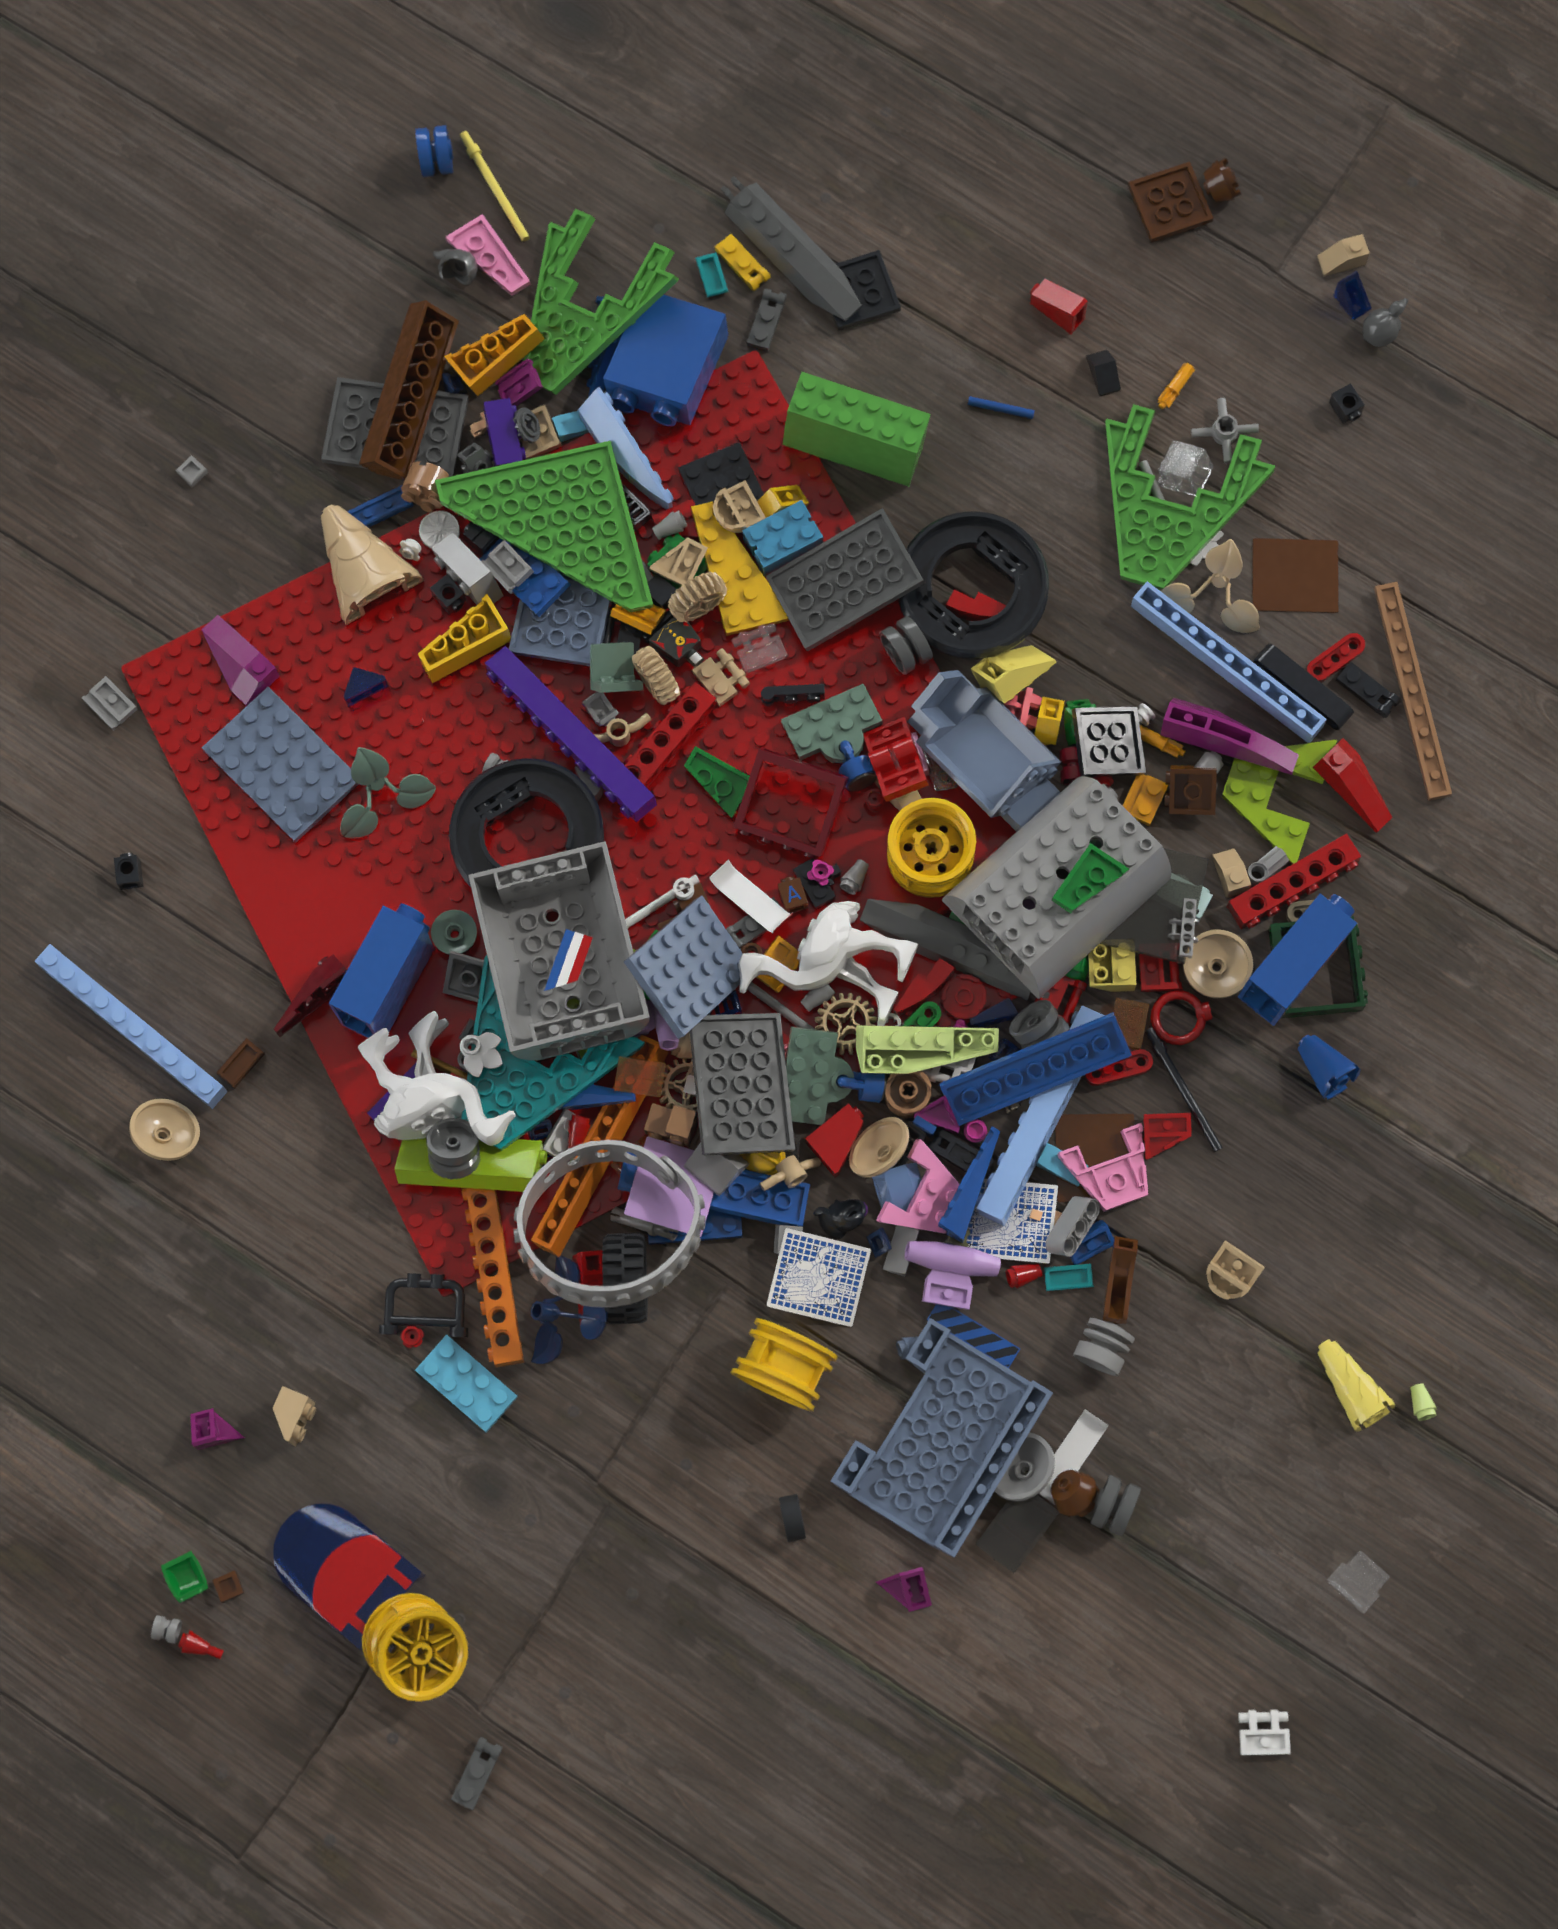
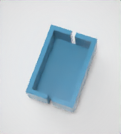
M802 500L742 530L743 541L751 555L754 556L755 562L764 577L823 543V535L814 520L812 521V516Z

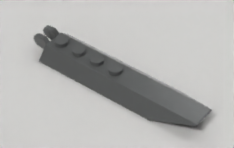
M733 176L730 180L741 192L734 197L727 187L723 186L720 188L730 200L724 213L811 303L845 321L849 319L862 305L843 271L757 183L744 187Z
M875 899L867 900L860 921L885 937L918 943L917 954L936 962L941 958L959 972L972 975L982 982L1028 1001L1031 991L965 924L918 904ZM1047 991L1042 998L1047 999L1050 993Z

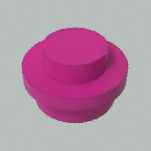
M972 1120L966 1123L964 1135L970 1142H981L987 1135V1127L981 1120Z

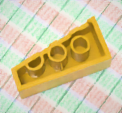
M488 594L481 599L482 601L476 607L472 606L462 619L450 625V629L442 636L439 635L418 653L421 664L432 683L511 641L509 629Z

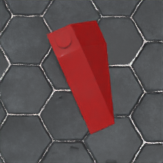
M1344 738L1313 766L1320 776L1376 833L1393 818L1359 753Z

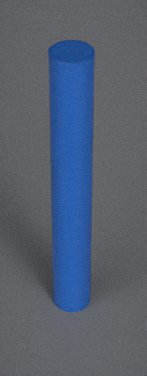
M971 396L968 401L970 406L1030 419L1034 417L1035 410Z

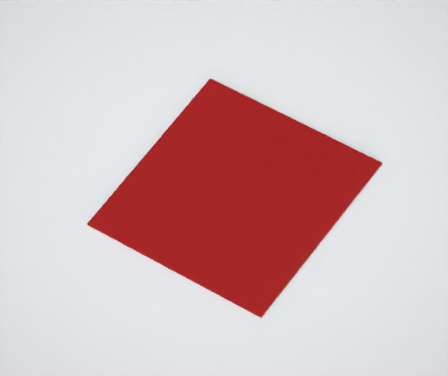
M756 350L713 371L690 425L676 422L674 426H665L656 422L651 417V413L640 409H635L633 413L623 415L625 419L623 423L635 439L642 454L644 453L649 460L652 470L656 471L660 476L664 489H668L674 498L672 501L673 507L691 500L678 467L740 442L764 494L770 488L792 485L800 487L809 502L806 508L812 516V521L814 520L823 535V542L856 524L819 457L782 445L789 405L762 357ZM587 433L545 455L597 443L591 434ZM619 472L622 485L634 494L649 509L652 515L666 510L633 486ZM633 505L630 509H628L629 512L636 508V506ZM445 506L433 510V512H448L456 518L460 528L458 538L480 559L482 555L465 541L463 535L464 528L471 521ZM638 511L632 518H636L641 512ZM429 513L379 537L397 555L418 570L424 581L405 592L401 585L364 605L365 615L347 625L341 617L330 562L220 616L276 667L280 677L269 688L350 768L358 747L366 748L380 754L387 760L389 773L384 778H388L389 782L396 788L400 789L399 784L401 780L411 774L423 775L436 786L433 796L426 803L415 808H405L399 805L397 802L399 793H395L386 784L380 790H371L370 811L375 812L378 816V824L369 835L346 838L342 836L340 831L343 815L351 806L361 804L365 808L367 807V790L365 788L367 785H357L295 843L203 751L202 747L246 707L231 692L202 632V629L208 623L124 664L121 668L291 1003L313 970L318 966V962L324 957L334 955L348 970L382 906L396 912L400 903H403L418 910L425 916L423 923L430 927L428 935L435 950L389 1031L388 1037L397 1035L400 1041L392 1050L385 1054L383 1059L387 1068L393 1074L403 1076L417 1063V1059L411 1057L415 1046L408 1033L427 1014L436 1011L439 1017L438 1020L445 1018L449 1023L431 1044V1056L460 1070L462 1069L458 1064L457 1058L461 1052V1040L458 1037L469 1019L471 1018L474 1021L476 1019L478 1002L443 993L449 955L438 950L431 938L432 924L440 914L449 910H460L469 914L477 927L475 943L468 951L462 954L482 960L487 955L472 889L459 873L450 849L449 825L458 798L469 783L482 773L483 766L491 753L499 755L503 761L523 758L550 761L565 767L576 775V765L574 763L576 761L571 756L567 758L560 750L561 746L556 741L554 743L551 742L545 735L546 731L541 726L538 728L530 719L531 715L527 711L523 713L515 704L516 700L512 696L508 698L502 692V686L498 682L493 683L486 675L488 670L485 662L504 646L509 649L510 642L432 683L423 668L418 653L439 635L442 636L450 629L449 626L455 621L458 622L472 606H477L465 594V605L459 611H453L449 615L432 596L430 587L447 573L445 568L440 569L435 563L434 558L436 556L433 550L422 542L419 534L420 523ZM652 519L637 531H634L641 559L646 566L649 555L655 550L659 552L664 547L662 544L666 539H658L652 529L655 526ZM735 533V535L738 537V539L740 540V542L742 543V545L744 546L752 560L755 562L754 556L751 555L749 549L743 541V533ZM690 538L700 543L699 538ZM413 539L420 544L421 551L418 554L420 556L418 561L407 559L399 552L401 541ZM495 578L504 596L495 602L494 606L508 627L510 636H512L520 599L513 592L510 594ZM447 593L444 598L452 599L455 594ZM898 599L808 652L804 648L790 620L726 636L717 605L713 610H710L700 618L688 621L701 639L702 647L697 652L704 658V661L711 657L715 663H718L720 658L716 652L723 648L727 654H731L734 658L733 662L736 666L746 673V678L750 684L746 688H742L737 683L734 688L738 694L719 707L717 705L651 783L647 789L655 796L657 805L638 822H635L631 817L629 819L626 818L619 809L621 806L617 802L612 803L604 793L597 802L603 819L604 841L607 844L625 919L673 889L677 879L683 877L689 879L696 874L711 909L725 929L734 925L748 914L717 889L709 879L728 859L737 871L770 898L774 897L784 909L778 891V884L787 877L797 878L793 869L812 858L804 856V851L798 849L794 851L783 849L781 843L773 841V844H769L759 840L760 836L754 834L745 836L738 833L739 829L734 828L738 811L732 820L684 765L695 746L749 776L758 750L762 747L799 760L781 724V719L817 703H809L805 700L798 701L795 704L774 702L772 706H765L761 701V691L764 687L824 684L826 700L864 683L882 719L883 724L880 726L903 717L908 721L916 712L911 707L938 672L941 671L932 658L924 664L916 662L915 669L903 675L888 656L881 642L879 632L889 626L896 629L897 621L904 618ZM611 602L610 610L615 607L616 604L614 602ZM614 622L610 643H617L620 622ZM642 638L640 649L650 646ZM659 654L665 664H667L680 688V695L671 703L662 705L657 702L644 682L643 690L604 693L613 708L619 713L615 716L616 719H623L627 724H631L645 713L652 719L640 730L630 733V740L624 746L617 747L609 741L603 743L622 763L630 754L634 755L637 752L641 740L644 737L648 738L653 733L654 725L659 720H664L668 715L667 710L673 703L677 704L682 698L681 694L687 686L691 687L696 682L703 687L692 673L694 667L688 661L682 666L677 667ZM515 655L593 734L607 732V726L596 725L581 703L596 692L590 690V666ZM634 667L635 679L641 680L639 674L637 673V670ZM727 667L722 670L727 679L732 677ZM690 705L684 710L692 713L696 710V707ZM675 722L671 724L670 728L678 730L682 725ZM908 723L911 733L916 732L919 739L921 735ZM616 729L612 732V735L620 737L623 735L624 730ZM661 739L656 742V745L664 747L668 742ZM864 739L863 751H861L859 756L866 755L869 757L867 745ZM923 750L929 769V775L926 776L929 785L917 791L922 799L939 798L956 804L970 818L976 835L972 872L997 847L999 848L1015 834L1016 831L1001 816L991 818ZM821 752L801 760L838 773L839 768L842 766V763H831ZM647 756L644 757L641 760V762L644 764H650L653 761V758ZM763 761L744 822L816 847L836 785ZM874 782L859 791H849L845 787L824 853L821 857L816 856V859H814V861L821 860L831 866L837 864L842 871L841 876L833 879L834 885L831 886L836 899L815 909L805 892L808 909L793 913L773 933L767 931L751 942L761 947L763 955L776 936L783 938L798 951L802 939L807 937L809 932L807 930L813 918L817 919L819 913L831 903L846 901L859 903L858 917L851 924V927L860 931L873 930L877 933L879 932L860 921L868 899L918 904L934 912L944 903L942 901L944 896L927 898L906 891L892 876L887 860L888 834L894 817L900 811L890 801L886 802L881 809L870 810L867 808V804L863 801L864 795L872 788L879 789ZM535 796L529 802L522 804L521 807H517L511 813L503 816L500 820L497 819L486 827V848L491 857L502 867L566 851L565 846L569 834L568 822L562 811L554 803L545 798ZM924 826L916 827L917 832L925 830ZM944 826L939 828V830L943 833H947L948 829ZM908 845L904 846L905 851L908 852L912 850V848ZM955 846L954 848L950 849V851L952 853H958L959 849L957 846ZM934 848L927 849V854L931 855L932 852L935 854ZM860 859L865 861L869 868L861 890L852 895L841 889L840 879ZM921 864L914 868L917 872L923 870V865ZM938 866L939 872L943 873L946 871L944 867ZM676 898L628 928L632 949L638 950L647 942L655 930L659 931V923L678 915L673 904ZM951 909L945 914L948 918L952 912ZM551 911L547 913L546 920L554 922L558 919L559 914ZM453 931L451 933L452 938H457L459 936L458 931ZM741 931L736 933L739 939L744 937ZM872 949L852 956L857 963L867 968L873 980L879 985L898 992L897 999L890 1013H893L894 1008L918 972L927 976L936 963L934 960L915 953L903 982L897 980L898 964L894 953ZM799 965L795 969L797 972L799 971ZM955 970L954 974L949 980H951L953 977H956L957 975L964 973ZM838 977L829 983L835 992L832 996L836 1000H839L840 993H843L844 999H848V994L852 993V1000H856V997L859 995L861 996L860 1004L868 1001L869 1005L866 1009L874 1008V1013L871 1016H876L878 1022V1006L873 995L863 988ZM754 978L752 980L755 985L814 1029L815 1026L820 1025L815 1022V1017H822L817 1011L819 1008L826 1010L823 1004L809 1012L800 1002L810 990H793L784 985L780 992L776 993L759 979ZM982 982L987 991V1004L979 1016L965 1021V1024H969L1018 997ZM739 985L707 1015L778 1012L748 990L744 994L740 993ZM942 987L928 1000L929 1002L936 1003L941 1009V1017L933 1027H953L957 1019L949 1016L943 1008L941 1002ZM330 998L301 1022L430 1275L443 1274L445 1279L456 1281L464 1288L476 1282L477 1278H480L479 1269L475 1270L473 1264V1256L476 1255L475 1246L471 1247L469 1233L473 1232L472 1224H467L465 1210L469 1209L468 1200H463L462 1188L398 1183L394 1169L402 1140L388 1138L380 1133L374 1126V1121L367 1114L388 1092V1089L379 1084L374 1069L358 1049V1046L368 1038L341 1025L329 1005ZM849 1008L837 1009L833 1014H844ZM926 1009L924 1012L927 1018L931 1016L930 1009ZM914 1010L899 1016L901 1025ZM856 1011L855 1022L860 1025H866L863 1016ZM780 1015L783 1043L787 1044L789 1042L790 1029L796 1026ZM850 1017L845 1023L841 1022L842 1031L847 1025L853 1026L850 1025ZM890 1018L888 1023H885V1026H895L898 1024L897 1021L893 1022L894 1019ZM827 1020L828 1030L830 1032H837V1026L832 1024V1021ZM656 1028L651 1030L649 1034L644 1035L659 1042ZM848 1034L844 1037L843 1041L853 1040L856 1038V1035ZM840 1048L836 1049L835 1056L844 1059L850 1065L852 1071L861 1072L856 1048H853V1055H849L848 1049H844V1055H840ZM667 1050L669 1053L622 1141L644 1147L648 1137L644 1132V1127L652 1103L664 1107L667 1104L660 1103L661 1097L665 1095L657 1094V1090L663 1088L657 1085V1081L665 1080L660 1076V1073H669L666 1065L674 1068L673 1061L675 1059L678 1060L679 1065L683 1064L682 1059L671 1055V1050ZM576 1051L569 1053L578 1058ZM556 1056L534 1061L540 1062L541 1065L549 1069ZM627 1060L595 1082L594 1085L613 1088ZM434 1068L436 1073H445ZM688 1071L678 1074L672 1082L683 1080ZM669 1089L671 1097L676 1102L682 1104L683 1095L675 1092V1089ZM696 1096L691 1099L689 1105L697 1103ZM603 1106L568 1110L575 1115L590 1118L589 1124L593 1125ZM563 1109L555 1111L529 1131L530 1139L542 1141L543 1145ZM699 1120L697 1122L694 1135L699 1127ZM548 1153L546 1163H548L552 1158H554ZM611 1161L575 1229L610 1212L615 1207L627 1203L630 1192L617 1189L623 1162ZM566 1174L557 1179L543 1192L530 1212L525 1238L532 1252L539 1249V1247L531 1239ZM496 1190L508 1264L520 1259L518 1250L521 1249L520 1242L515 1243L513 1229L518 1228L517 1221H514L515 1208L519 1207L523 1192ZM484 1197L478 1198L475 1201V1206L478 1208L484 1207L487 1199ZM483 1220L479 1223L478 1228L485 1231L489 1229L491 1222ZM486 1243L482 1248V1252L485 1254L491 1253L494 1250V1244ZM488 1267L486 1270V1275H489L497 1271L498 1267ZM438 1289L443 1297L455 1293L451 1289Z

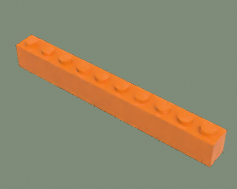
M641 1034L639 1040L645 1043L644 1047L629 1057L613 1086V1089L635 1093L636 1102L603 1106L583 1143L601 1140L622 1141L669 1053L660 1047L659 1042ZM598 1150L596 1152L605 1153L608 1150ZM611 1161L587 1164L566 1174L531 1239L534 1244L540 1249L560 1257Z

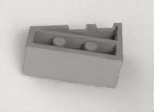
M453 532L432 548L436 556L434 561L440 569L445 568L450 578L459 584L461 590L476 605L482 601L481 599L486 594H488L493 604L504 596L492 572Z

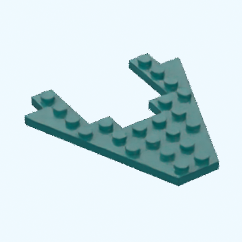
M485 956L473 1035L480 1036L485 1032H490L501 1038L499 1045L495 1049L501 1056L502 1065L493 1069L484 1067L479 1077H475L468 1072L467 1081L477 1088L486 1118H494L508 1111H514L516 1116L509 1123L503 1139L498 1144L493 1145L502 1151L642 1049L645 1043L632 1036L631 1038L588 1048L582 1060L569 1053L556 1056L549 1069L534 1060H525L513 1056L509 1049L488 956ZM472 1044L471 1051L475 1050V1044ZM464 1109L461 1119L469 1122L466 1109Z

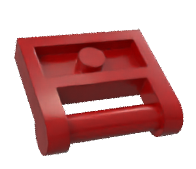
M1179 944L1138 946L1141 992L1183 990L1179 977ZM1162 953L1169 954L1171 982H1164Z
M1064 976L1048 990L1050 995L1047 999L1042 997L1038 999L1036 997L1034 1002L1048 1000L1058 1010L1067 986L1073 987L1074 989L1063 1015H1060L1070 1027L1071 1017L1082 991H1085L1087 988V984Z

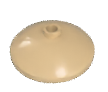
M1210 930L1196 937L1198 942L1193 943L1192 959L1188 957L1183 958L1184 973L1190 985L1199 993L1211 998H1226L1241 991L1253 971V958L1247 944L1236 934L1225 930ZM1187 947L1185 953H1189V947ZM1217 964L1221 970L1215 971L1212 966Z
M154 1099L141 1104L134 1111L129 1124V1132L136 1147L144 1154L158 1160L171 1161L183 1158L193 1151L199 1140L200 1127L195 1115L186 1106L169 1099Z
M888 1117L866 1128L857 1138L850 1152L849 1165L852 1171L860 1177L868 1178L881 1175L890 1170L906 1151L909 1141L907 1125L899 1118Z

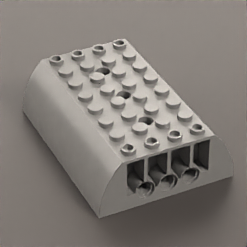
M1081 776L1070 783L942 898V901L1039 999L1170 880L1171 865L1163 846L1097 780ZM1098 839L1102 843L1100 850L1130 870L1074 912L1069 913L1051 901L1064 882L1063 879L1057 877L1056 871L1064 869L1069 874L1089 846L1090 840ZM1030 899L1034 901L1035 908L1028 910L1024 908L1022 902Z
M606 841L468 875L507 1041L513 1056L525 1060H542L631 1038L647 1026L650 1017L643 989L624 963L633 954V949ZM555 911L559 914V917L556 921L549 922L546 920L547 913ZM568 929L593 937L578 981L544 991L565 930ZM572 998L580 1001V1005L576 1009H569L567 1007V1002Z

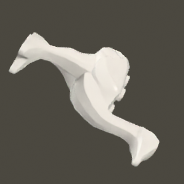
M850 901L831 903L819 913L817 919L813 918L809 924L807 937L802 939L798 949L797 959L800 960L798 972L787 968L766 955L743 953L738 964L740 972L739 991L744 994L752 980L759 975L772 976L793 990H812L823 987L838 977L863 988L875 997L878 1006L877 1026H885L897 999L898 992L879 985L873 980L867 968L857 963L852 956L872 949L894 953L898 964L897 980L903 982L919 944L908 940L887 938L873 930L860 931L851 927V924L858 917L857 912L860 910V904Z
M436 1011L427 1014L408 1033L417 1050L415 1078L413 1079L393 1074L383 1061L385 1054L392 1050L400 1041L397 1035L388 1037L389 1032L387 1028L379 1030L358 1046L362 1056L374 1069L379 1084L388 1089L390 1093L388 1101L384 1106V1111L377 1115L374 1122L377 1130L388 1138L399 1140L426 1138L429 1129L434 1124L444 1119L458 1118L462 1116V1111L466 1109L470 1126L475 1135L485 1144L493 1146L503 1139L509 1123L516 1116L514 1111H508L494 1118H486L483 1113L478 1090L474 1085L456 1076L436 1073L431 1059L430 1046L434 1039L449 1025L445 1018L438 1020L439 1017Z

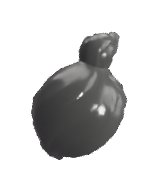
M444 249L433 252V256L441 260L438 270L442 279L455 277L461 284H472L476 278L478 267L475 257L470 252L461 249Z
M1404 298L1400 301H1394L1389 309L1380 308L1372 311L1363 322V339L1377 347H1383L1392 343L1401 330L1399 315L1404 311L1408 299Z

